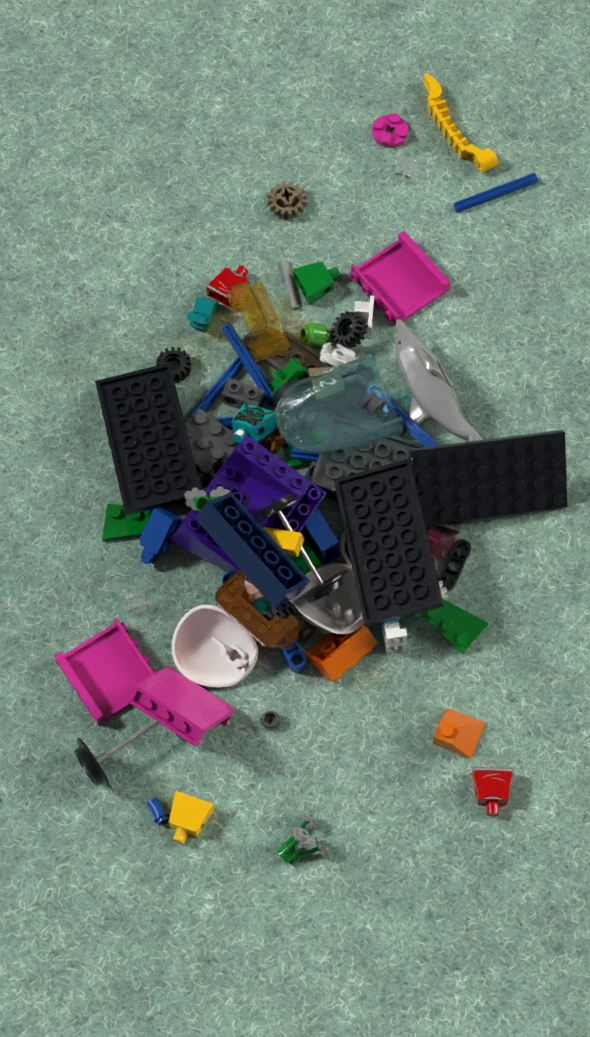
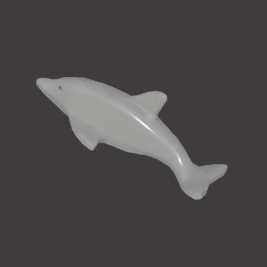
M398 319L396 322V357L401 373L412 394L409 418L418 426H421L427 420L433 419L448 432L468 442L483 440L463 417L459 409L457 395L453 389L454 383L446 375L440 361L423 340L402 320Z

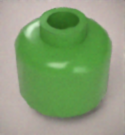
M307 323L301 329L300 338L309 347L322 348L329 341L330 332L324 324Z

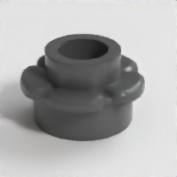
M267 711L261 717L260 723L266 730H273V728L279 727L280 716L274 711Z

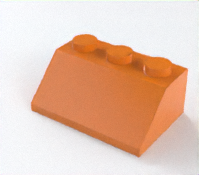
M362 625L358 630L349 634L328 632L304 653L308 661L326 679L334 682L341 678L343 673L350 667L355 666L364 655L369 654L378 643L369 628Z

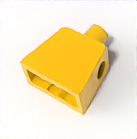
M176 791L169 819L170 828L176 830L173 841L184 845L188 835L198 837L214 810L213 803Z

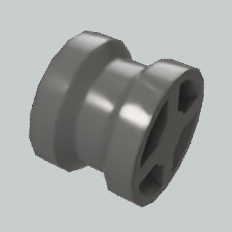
M374 391L369 393L361 403V406L364 409H368L369 414L372 416L378 414L385 405V401L379 399Z

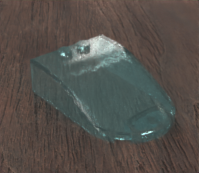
M374 353L292 384L284 391L276 408L277 427L283 439L295 449L307 453H323L358 447L403 432L402 417L398 418L376 369ZM373 391L379 399L385 401L384 407L375 416L369 414V410L361 406L364 398Z

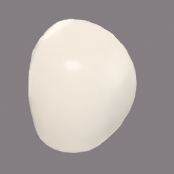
M333 563L315 568L322 581L344 570L348 572L342 577L343 585L330 592L329 596L325 595L312 603H309L307 599L297 600L302 594L318 585L311 571L307 573L306 576L310 582L297 597L290 600L302 614L303 620L320 629L336 634H349L364 625L351 565Z
M200 605L188 611L179 621L173 634L172 656L178 670L189 680L208 687H229L243 680L253 669L258 658V646L249 631L230 613L213 605Z

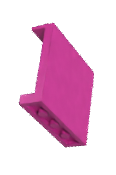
M405 231L398 234V241L357 268L354 264L351 265L350 276L352 280L362 286V291L366 296H374V305L378 309L381 308L385 312L386 319L389 322L393 321L395 325L398 319L406 320L450 289V281Z
M116 618L113 619L114 624L68 653L63 655L62 652L54 655L56 663L97 725L132 705L128 700L135 686L157 673L155 669L151 670L148 664L150 662L144 653L140 654L138 651L139 645L134 638L130 639L127 635L129 631L123 622L119 623Z
M170 666L138 683L128 700L130 704L194 746L200 743L204 733L219 723L226 726L235 710Z

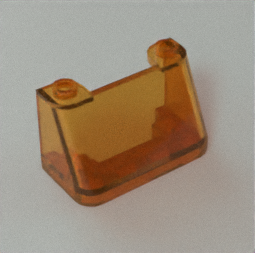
M240 569L216 591L215 600L217 605L264 647L288 649L299 640V621L295 617L290 615L287 619H280L276 615L269 622L250 605L251 598L247 588L244 586L247 577Z

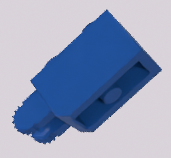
M163 507L153 509L139 539L141 546L144 547L140 557L143 564L156 562L160 554L170 549L172 545L170 538L180 526L179 523L182 518Z

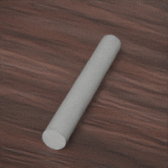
M287 259L281 261L291 307L292 310L299 309L289 262Z

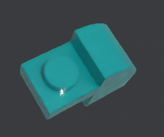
M198 296L194 310L188 312L187 320H191L189 326L208 331L219 301Z

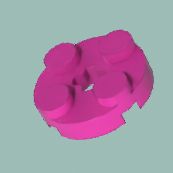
M397 113L381 116L373 122L372 136L379 145L394 148L403 144L407 138V123ZM387 129H394L393 134H390V132L386 133Z

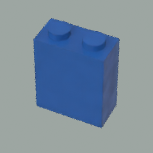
M316 508L300 532L323 566L339 557V541L318 508Z

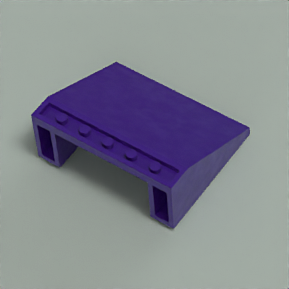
M247 435L235 447L205 489L206 497L209 498L210 492L217 490L219 486L230 490L256 520L258 519L256 513L269 506L272 500L277 501L289 493H292L294 497L303 495V498L281 510L294 532L302 530L326 495V492ZM191 509L170 539L192 554L253 584L195 519L200 511ZM277 513L259 523L262 527L287 530Z

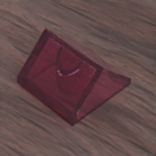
M427 525L432 555L445 562L458 537L443 529Z

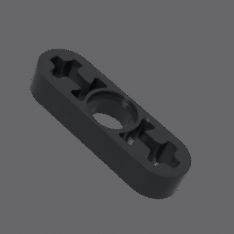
M459 539L454 543L438 578V581L446 580L448 573L451 574L450 583L452 584L448 583L445 586L444 581H442V587H446L447 592L455 588L469 557L471 544L465 539ZM464 545L465 550L462 551L461 557L457 556L459 552L458 547ZM453 561L458 562L460 568L452 570L449 567V563Z

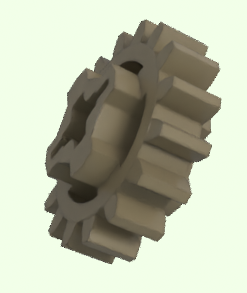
M283 181V185L276 183V189L270 188L271 193L267 194V205L270 206V212L275 211V216L281 214L282 219H284L285 215H288V218L291 219L293 214L298 217V211L304 212V207L307 206V194H304V188L299 189L298 183L294 186L293 181H290L289 184Z

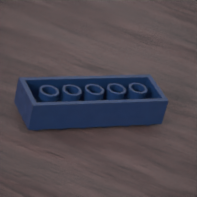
M232 492L208 502L195 518L274 608L297 597L310 582L307 576Z

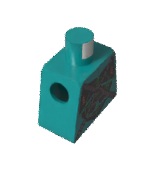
M244 403L232 419L233 440L239 443L247 435L254 441L259 442L277 428L276 413Z

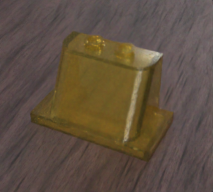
M260 282L252 286L247 283H239L231 286V293L227 294V299L233 313L241 311L251 334V342L248 343V347L254 361L258 362L290 350L291 346L263 283Z

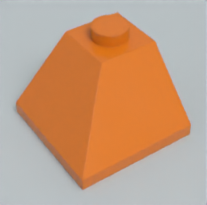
M447 708L434 735L433 744L471 759L486 723Z

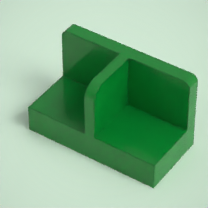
M292 358L282 370H275L273 372L276 377L269 384L274 391L271 394L272 397L283 384L294 379H302L308 372L296 358Z

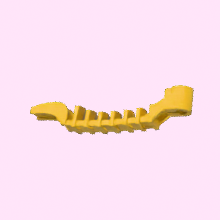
M423 74L425 78L423 84L429 92L427 98L429 114L432 115L433 121L437 123L439 130L443 132L444 138H447L448 143L459 154L460 159L465 158L474 161L481 173L499 166L498 158L490 148L482 150L473 144L468 145L467 138L462 137L460 130L457 131L455 123L452 124L446 100H441V86L430 74Z

